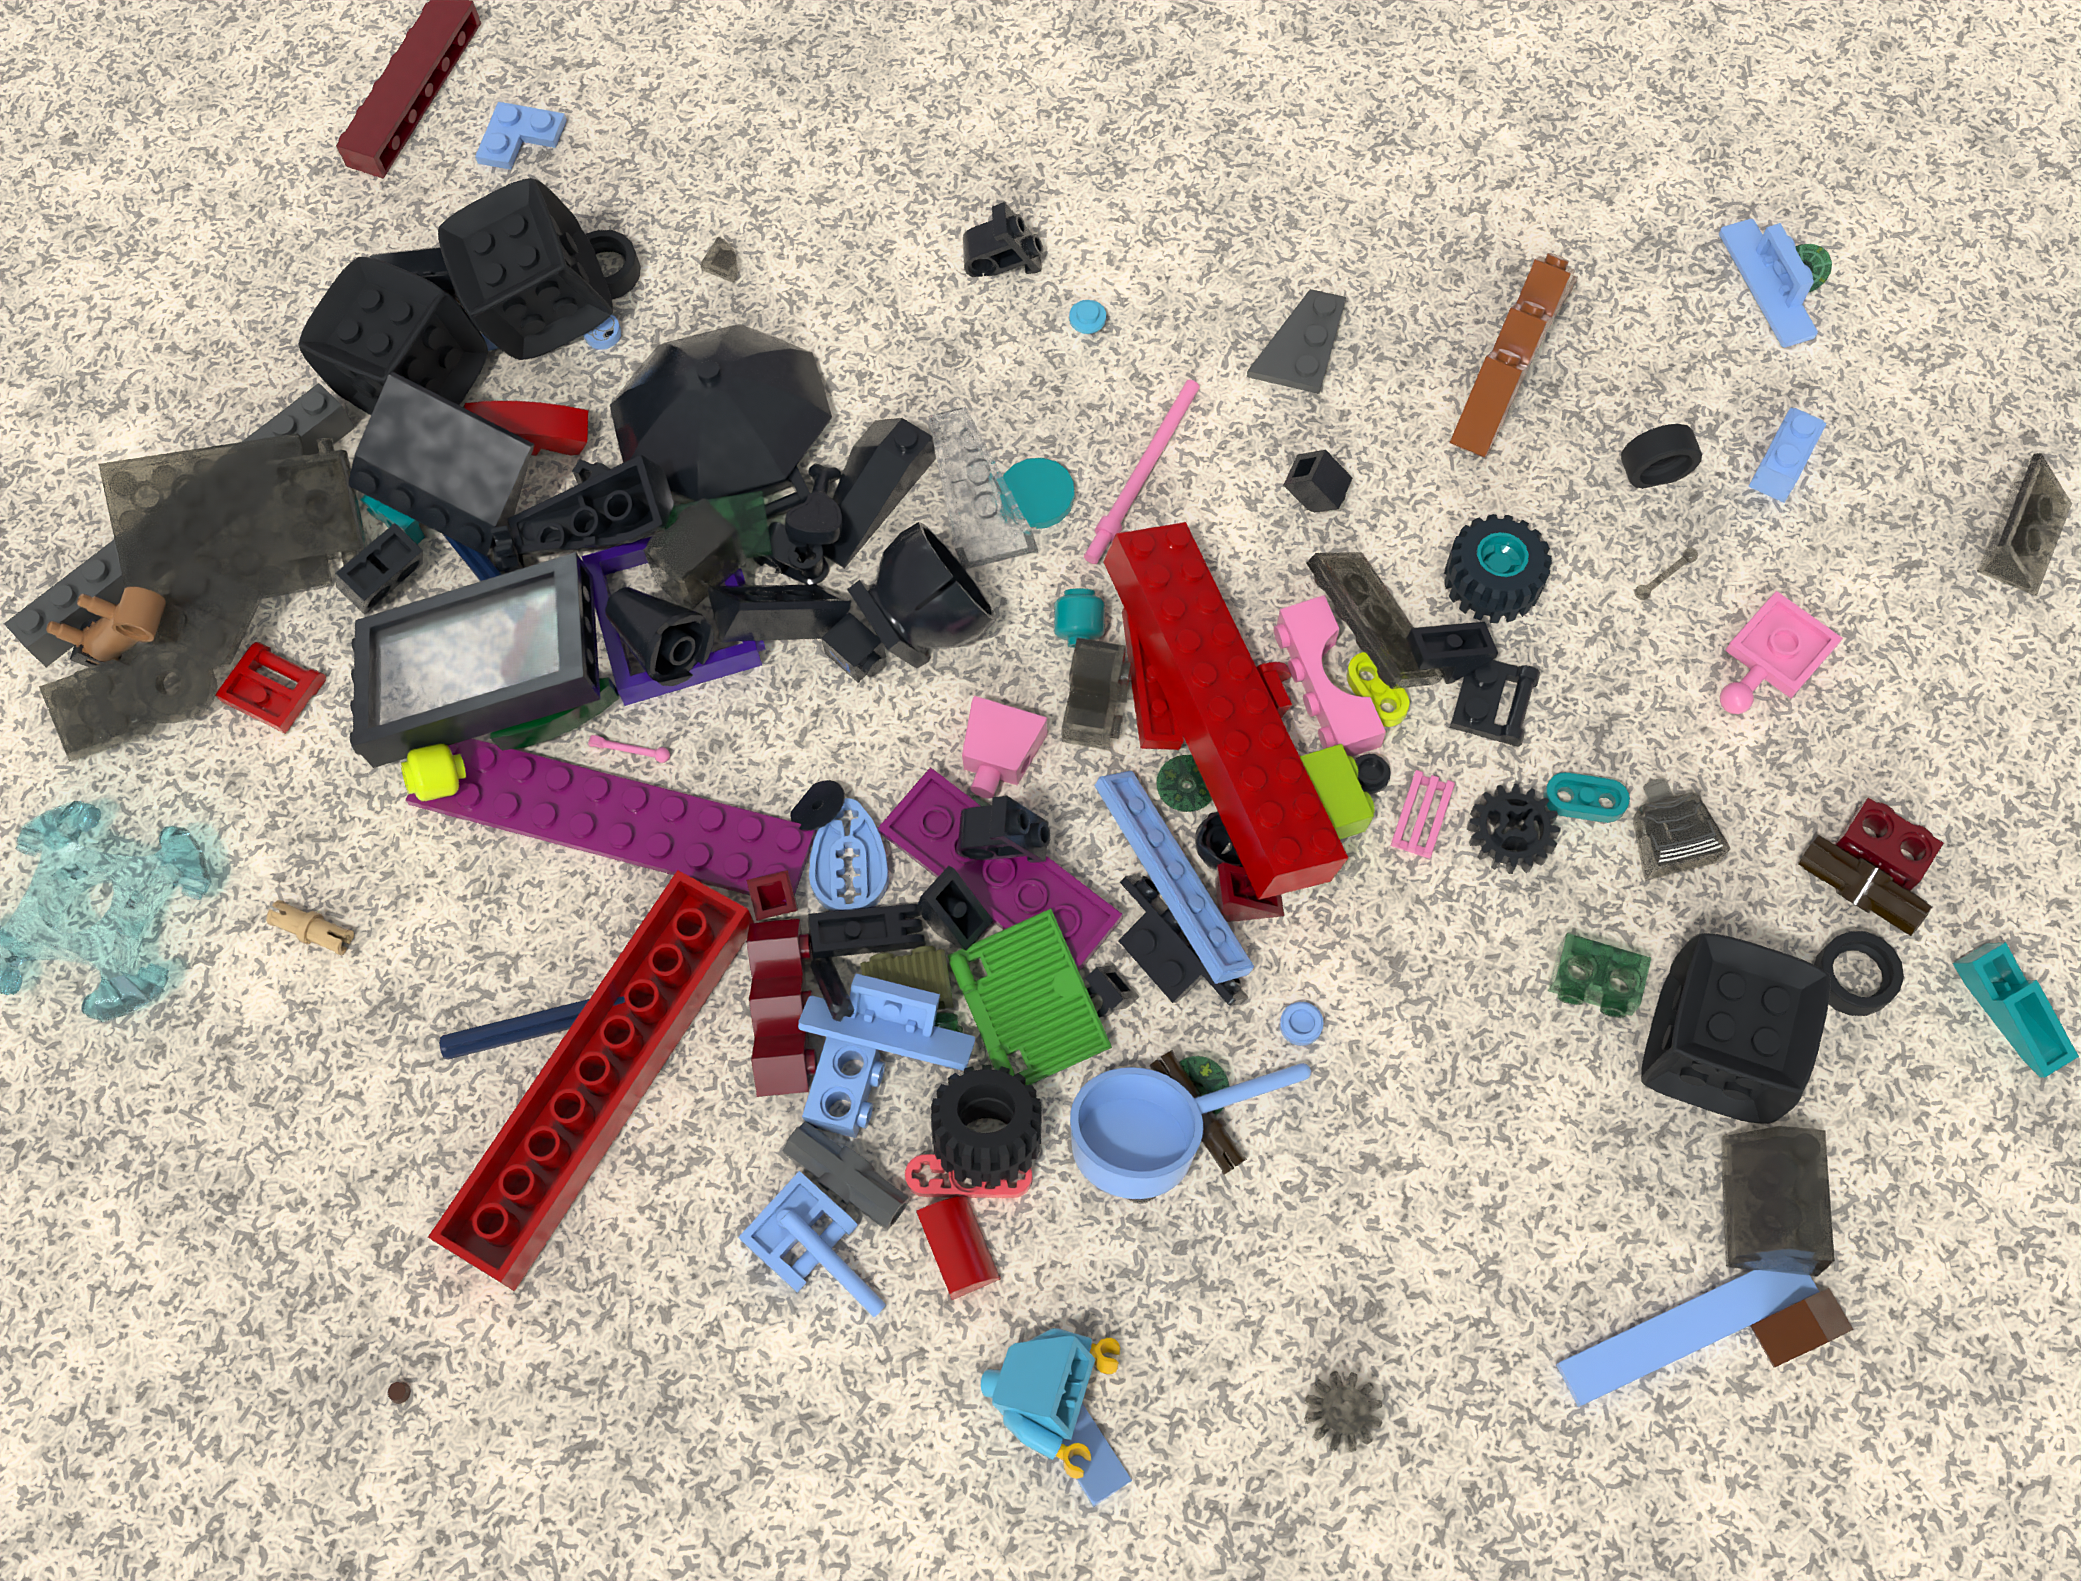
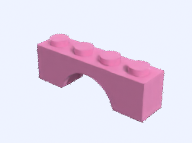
M1325 595L1280 609L1277 626H1274L1275 639L1281 649L1287 648L1291 659L1288 660V666L1294 682L1301 681L1306 691V694H1303L1304 705L1310 717L1316 716L1321 728L1318 729V736L1323 749L1342 744L1347 756H1355L1380 748L1386 731L1371 698L1354 696L1341 691L1330 682L1324 672L1322 658L1336 645L1339 633V626Z

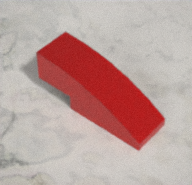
M481 401L465 403L463 408L534 443L531 454L533 456H537L541 449L570 456L580 455L587 444L589 410L529 401Z

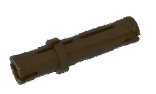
M1173 1050L1162 1055V1060L1157 1059L1149 1065L1152 1070L1167 1075L1180 1083L1193 1098L1202 1096L1175 1057ZM1213 1111L1201 1114L1203 1120L1201 1143H1204L1222 1170V1174L1225 1175L1234 1169L1225 1152L1235 1167L1247 1159L1242 1155L1224 1129L1227 1125L1224 1119H1218Z

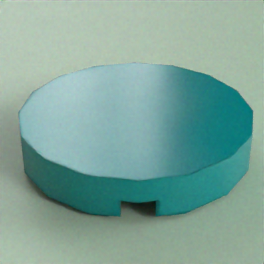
M1028 458L1014 464L1004 473L999 484L1001 508L1010 520L1023 527L1043 529L1060 523L1070 513L1075 499L1074 481L1068 470L1056 461L1045 458Z

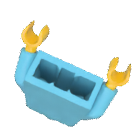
M1051 1328L1027 1342L1012 1344L1008 1348L1002 1369H988L983 1373L981 1391L985 1397L992 1398L993 1406L1003 1415L1005 1427L1021 1443L1051 1460L1055 1456L1063 1460L1064 1470L1067 1475L1076 1479L1082 1478L1084 1471L1072 1465L1069 1460L1071 1457L1078 1455L1082 1456L1085 1460L1091 1461V1453L1088 1447L1081 1443H1073L1066 1446L1062 1444L1063 1439L1071 1440L1094 1362L1097 1370L1101 1373H1115L1118 1370L1119 1362L1102 1354L1109 1352L1120 1355V1345L1113 1338H1104L1098 1344H1094L1090 1337L1059 1328Z

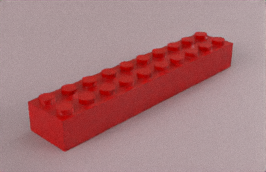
M1182 522L1116 533L1103 563L1125 610L1129 613L1138 634V639L1150 665H1152L1160 687L1258 900L1331 882L1348 860V855L1187 523Z
M679 870L676 871L428 1236L429 1239L515 1292L747 939L749 924L754 923L748 908ZM624 996V1003L613 1006L618 997Z

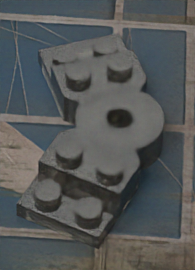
M185 558L169 593H164L162 596L166 600V605L155 638L151 641L153 646L141 651L131 663L121 659H112L74 672V675L39 686L69 762L150 735L157 724L156 722L182 723L193 720L203 714L216 697L218 685L213 670L231 665L265 593ZM171 672L178 675L181 682L179 690L173 695L168 693L164 687V679Z

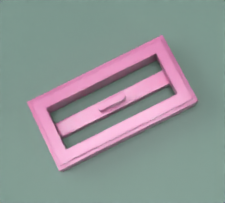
M1416 770L1390 846L1430 859L1455 782L1447 780L1444 783L1438 781L1439 777L1431 775V778L1423 776L1424 772ZM1421 784L1427 786V790L1410 841L1407 842L1401 839L1419 785ZM1436 789L1442 791L1443 794L1426 846L1422 847L1417 844Z

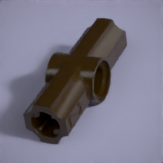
M1820 835L1811 843L1798 864L1821 881H1825L1836 888V893L1867 913L1872 911L1909 936L1915 933L1933 908L1924 899L1893 882L1894 878L1861 857L1858 860Z

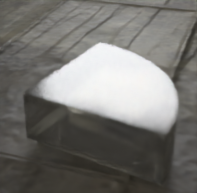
M717 237L700 263L701 269L704 272L734 283L738 274L735 252L729 243Z

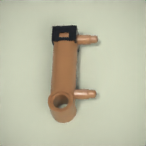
M141 587L125 588L121 601L117 605L96 596L91 597L81 594L77 600L78 606L102 618L99 620L89 618L81 625L80 629L64 623L60 624L50 621L46 631L61 640L74 644L69 660L103 673H112L118 668L121 657L126 651L138 642H151L154 640L166 600L160 594Z

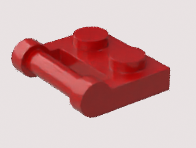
M255 642L245 652L215 696L222 703L286 734L311 697L316 695L326 681V676L315 669L306 670L272 653L270 647L260 642ZM265 666L298 684L291 690L257 673L256 670Z

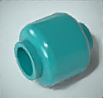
M1084 588L1068 589L1064 591V596L1059 597L1055 601L1054 634L1060 639L1067 640L1068 647L1089 648L1091 647V640H1097L1104 635L1105 602L1100 597L1095 596L1094 590Z

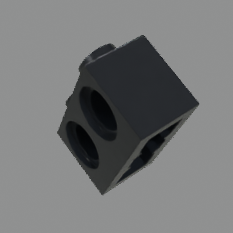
M394 523L335 573L336 588L365 615L423 564V550Z

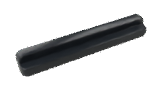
M832 958L813 959L810 967L832 1019L841 1022L844 1016L852 1017L855 1009Z

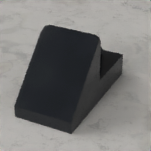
M1485 622L1411 628L1406 638L1419 670L1440 668L1446 684L1459 680L1495 659L1498 655L1497 648Z

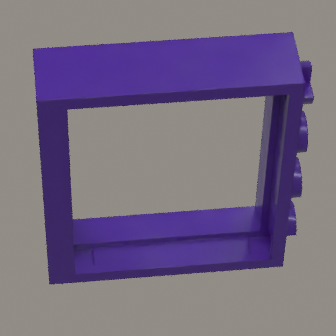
M718 517L581 556L583 563L593 576L595 609L616 688L624 706L762 666L759 651L766 650L764 641H742L743 643L710 652L708 659L703 665L697 662L689 671L693 676L687 681L676 686H662L651 679L646 671L633 675L624 641L605 614L607 601L611 596L606 575L714 544L725 585H746L740 562L732 564L729 554L736 552L730 530L722 532Z

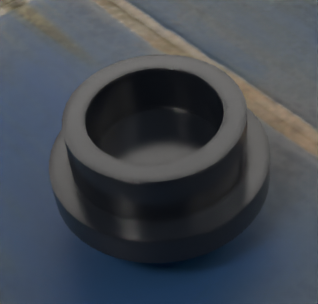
M1365 754L1355 759L1358 768V781L1363 792L1375 794L1386 788L1391 772L1389 765L1382 757L1376 754Z

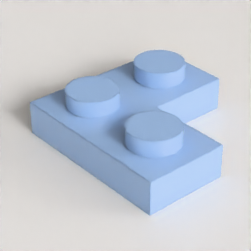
M498 102L475 155L477 163L511 170L522 142L556 148L567 121L565 114Z

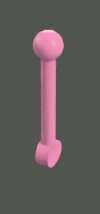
M591 735L588 745L592 747L608 748L654 757L660 763H665L670 758L669 750L664 747H659L655 750L605 740L597 735Z

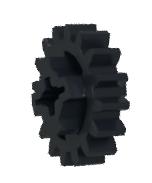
M1514 784L1510 793H1506L1503 786L1498 785L1495 789L1494 797L1484 792L1479 801L1480 804H1474L1470 813L1473 818L1467 824V830L1475 832L1469 840L1470 846H1481L1477 856L1479 860L1490 856L1493 859L1491 868L1495 870L1499 867L1500 863L1506 864L1508 874H1513L1517 865H1520L1525 873L1530 872L1533 867V861L1542 866L1548 858L1546 853L1552 854L1558 843L1553 839H1557L1561 831L1560 827L1551 825L1558 816L1557 811L1546 812L1545 810L1549 799L1546 797L1536 801L1534 799L1535 789L1531 788L1525 795L1520 793L1519 784ZM1487 817L1490 819L1489 823L1494 827L1492 835H1489L1487 830ZM1522 822H1524L1521 827V830L1515 828L1512 831L1509 830L1505 834H1503L1507 826L1512 828L1515 825L1519 826ZM1535 822H1537L1540 831L1539 840L1537 839L1539 833L1534 829Z

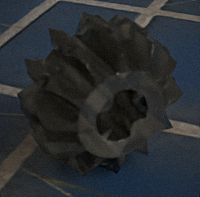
M1337 1371L1332 1372L1329 1375L1331 1388L1324 1381L1318 1379L1313 1386L1322 1398L1307 1395L1304 1400L1307 1406L1318 1409V1412L1305 1415V1424L1320 1422L1322 1427L1314 1432L1312 1438L1317 1442L1328 1432L1332 1435L1328 1443V1450L1332 1452L1338 1449L1341 1438H1344L1345 1448L1348 1453L1355 1452L1357 1450L1355 1435L1362 1443L1370 1444L1373 1441V1437L1366 1427L1379 1429L1382 1425V1420L1369 1414V1412L1379 1410L1382 1407L1381 1400L1375 1399L1367 1402L1365 1398L1373 1390V1385L1367 1383L1359 1391L1355 1388L1358 1375L1353 1372L1347 1377L1345 1385L1342 1384L1339 1373ZM1334 1401L1339 1405H1344L1346 1402L1351 1404L1354 1409L1349 1414L1354 1417L1352 1423L1346 1418L1340 1422L1335 1419L1333 1413L1337 1408L1332 1407Z

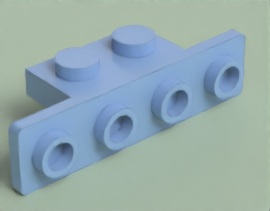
M1747 219L1722 227L1719 236L1780 345L1786 348L1815 339L1818 331L1802 305L1814 283L1812 272L1808 266L1804 265L1796 251L1793 239L1786 234L1781 223L1766 227L1764 234L1761 233L1754 219Z
M855 974L851 984L850 1000L855 1009L852 1017L844 1016L841 1022L832 1019L824 998L809 996L798 1024V1028L802 1031L962 1071L968 1066L975 1043V1037L972 1035L934 1026L940 994L861 974Z

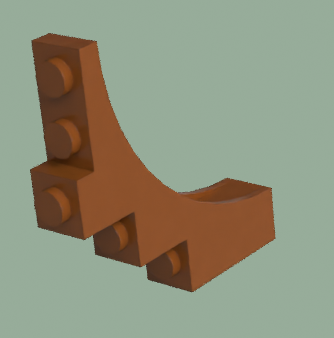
M1547 253L1546 258L1539 256L1534 260L1516 304L1510 308L1492 352L1485 357L1449 443L1482 457H1486L1490 453L1515 396L1549 327L1577 281L1578 277L1574 276L1575 269L1568 266L1569 260L1552 253Z

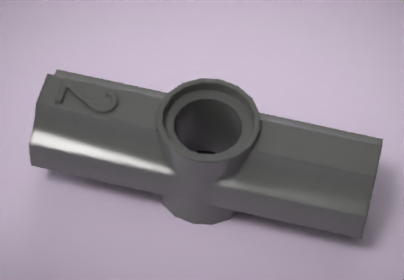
M806 1121L793 1131L782 1150L787 1157L816 1177L819 1185L826 1191L831 1189L842 1198L841 1202L846 1205L851 1203L887 1231L897 1221L910 1201L906 1194L874 1172L875 1168L862 1156L847 1146L841 1148L830 1140L828 1136Z

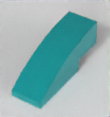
M2006 942L1986 943L1952 963L1971 994L2021 1059L2040 1078L2049 1076L2079 1057L2037 980H2026Z

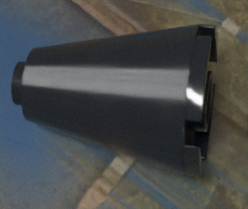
M631 587L619 589L607 601L605 609L607 619L649 677L662 686H676L687 681L693 676L689 671L697 662L703 665L708 659L714 643V630L702 614Z

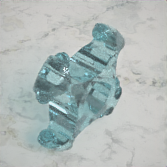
M72 801L45 811L19 828L21 832L16 840L17 846L15 849L33 857H36L37 853H41V857L30 886L16 911L3 928L0 925V994L14 995L20 990L23 979L18 966L25 961L62 960L82 963L99 970L101 974V982L98 989L92 994H88L83 1000L81 1006L82 1013L86 1014L89 1018L107 1022L137 1011L165 992L164 988L169 979L167 976L169 970L155 964H148L147 968L140 967L137 974L136 970L147 929L177 885L181 887V893L185 896L201 900L213 884L205 855L196 839L185 827H164L159 836V844L162 849L153 855L122 856L97 852L79 845L78 839L82 832H87L98 825L101 811L92 804ZM102 883H112L114 893L111 905L103 918L89 929L76 933H67L65 920L68 909L76 897L89 887Z

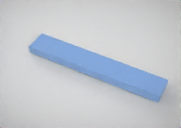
M1131 770L1099 777L1094 785L1214 983L1218 984L1249 975L1254 965L1134 772Z
M1795 1250L1557 1363L1556 1366L1577 1406L1580 1407L1818 1293L1819 1290Z

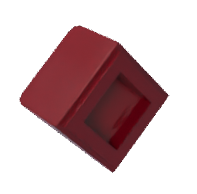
M788 870L746 880L756 921L798 911Z

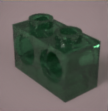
M1566 933L1558 947L1548 991L1558 994L1557 998L1560 1001L1570 1005H1582L1583 1002L1599 1006L1600 1012L1610 1017L1624 1018L1626 1015L1632 1016L1642 1002L1651 957ZM1568 966H1576L1582 969L1586 979L1579 980L1572 977L1568 971ZM1617 978L1622 980L1626 984L1628 992L1623 993L1615 990L1610 983V979Z

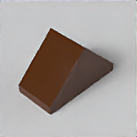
M1830 1288L1750 1325L1773 1368L1854 1330Z

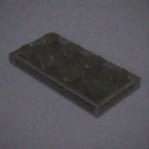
M1362 552L1315 553L1306 562L1314 574L1315 583L1326 592L1335 606L1336 614L1347 623L1356 637L1355 640L1358 647L1370 657L1377 668L1379 678L1390 689L1434 685L1446 676L1442 668L1419 670L1406 639L1410 629L1414 627Z

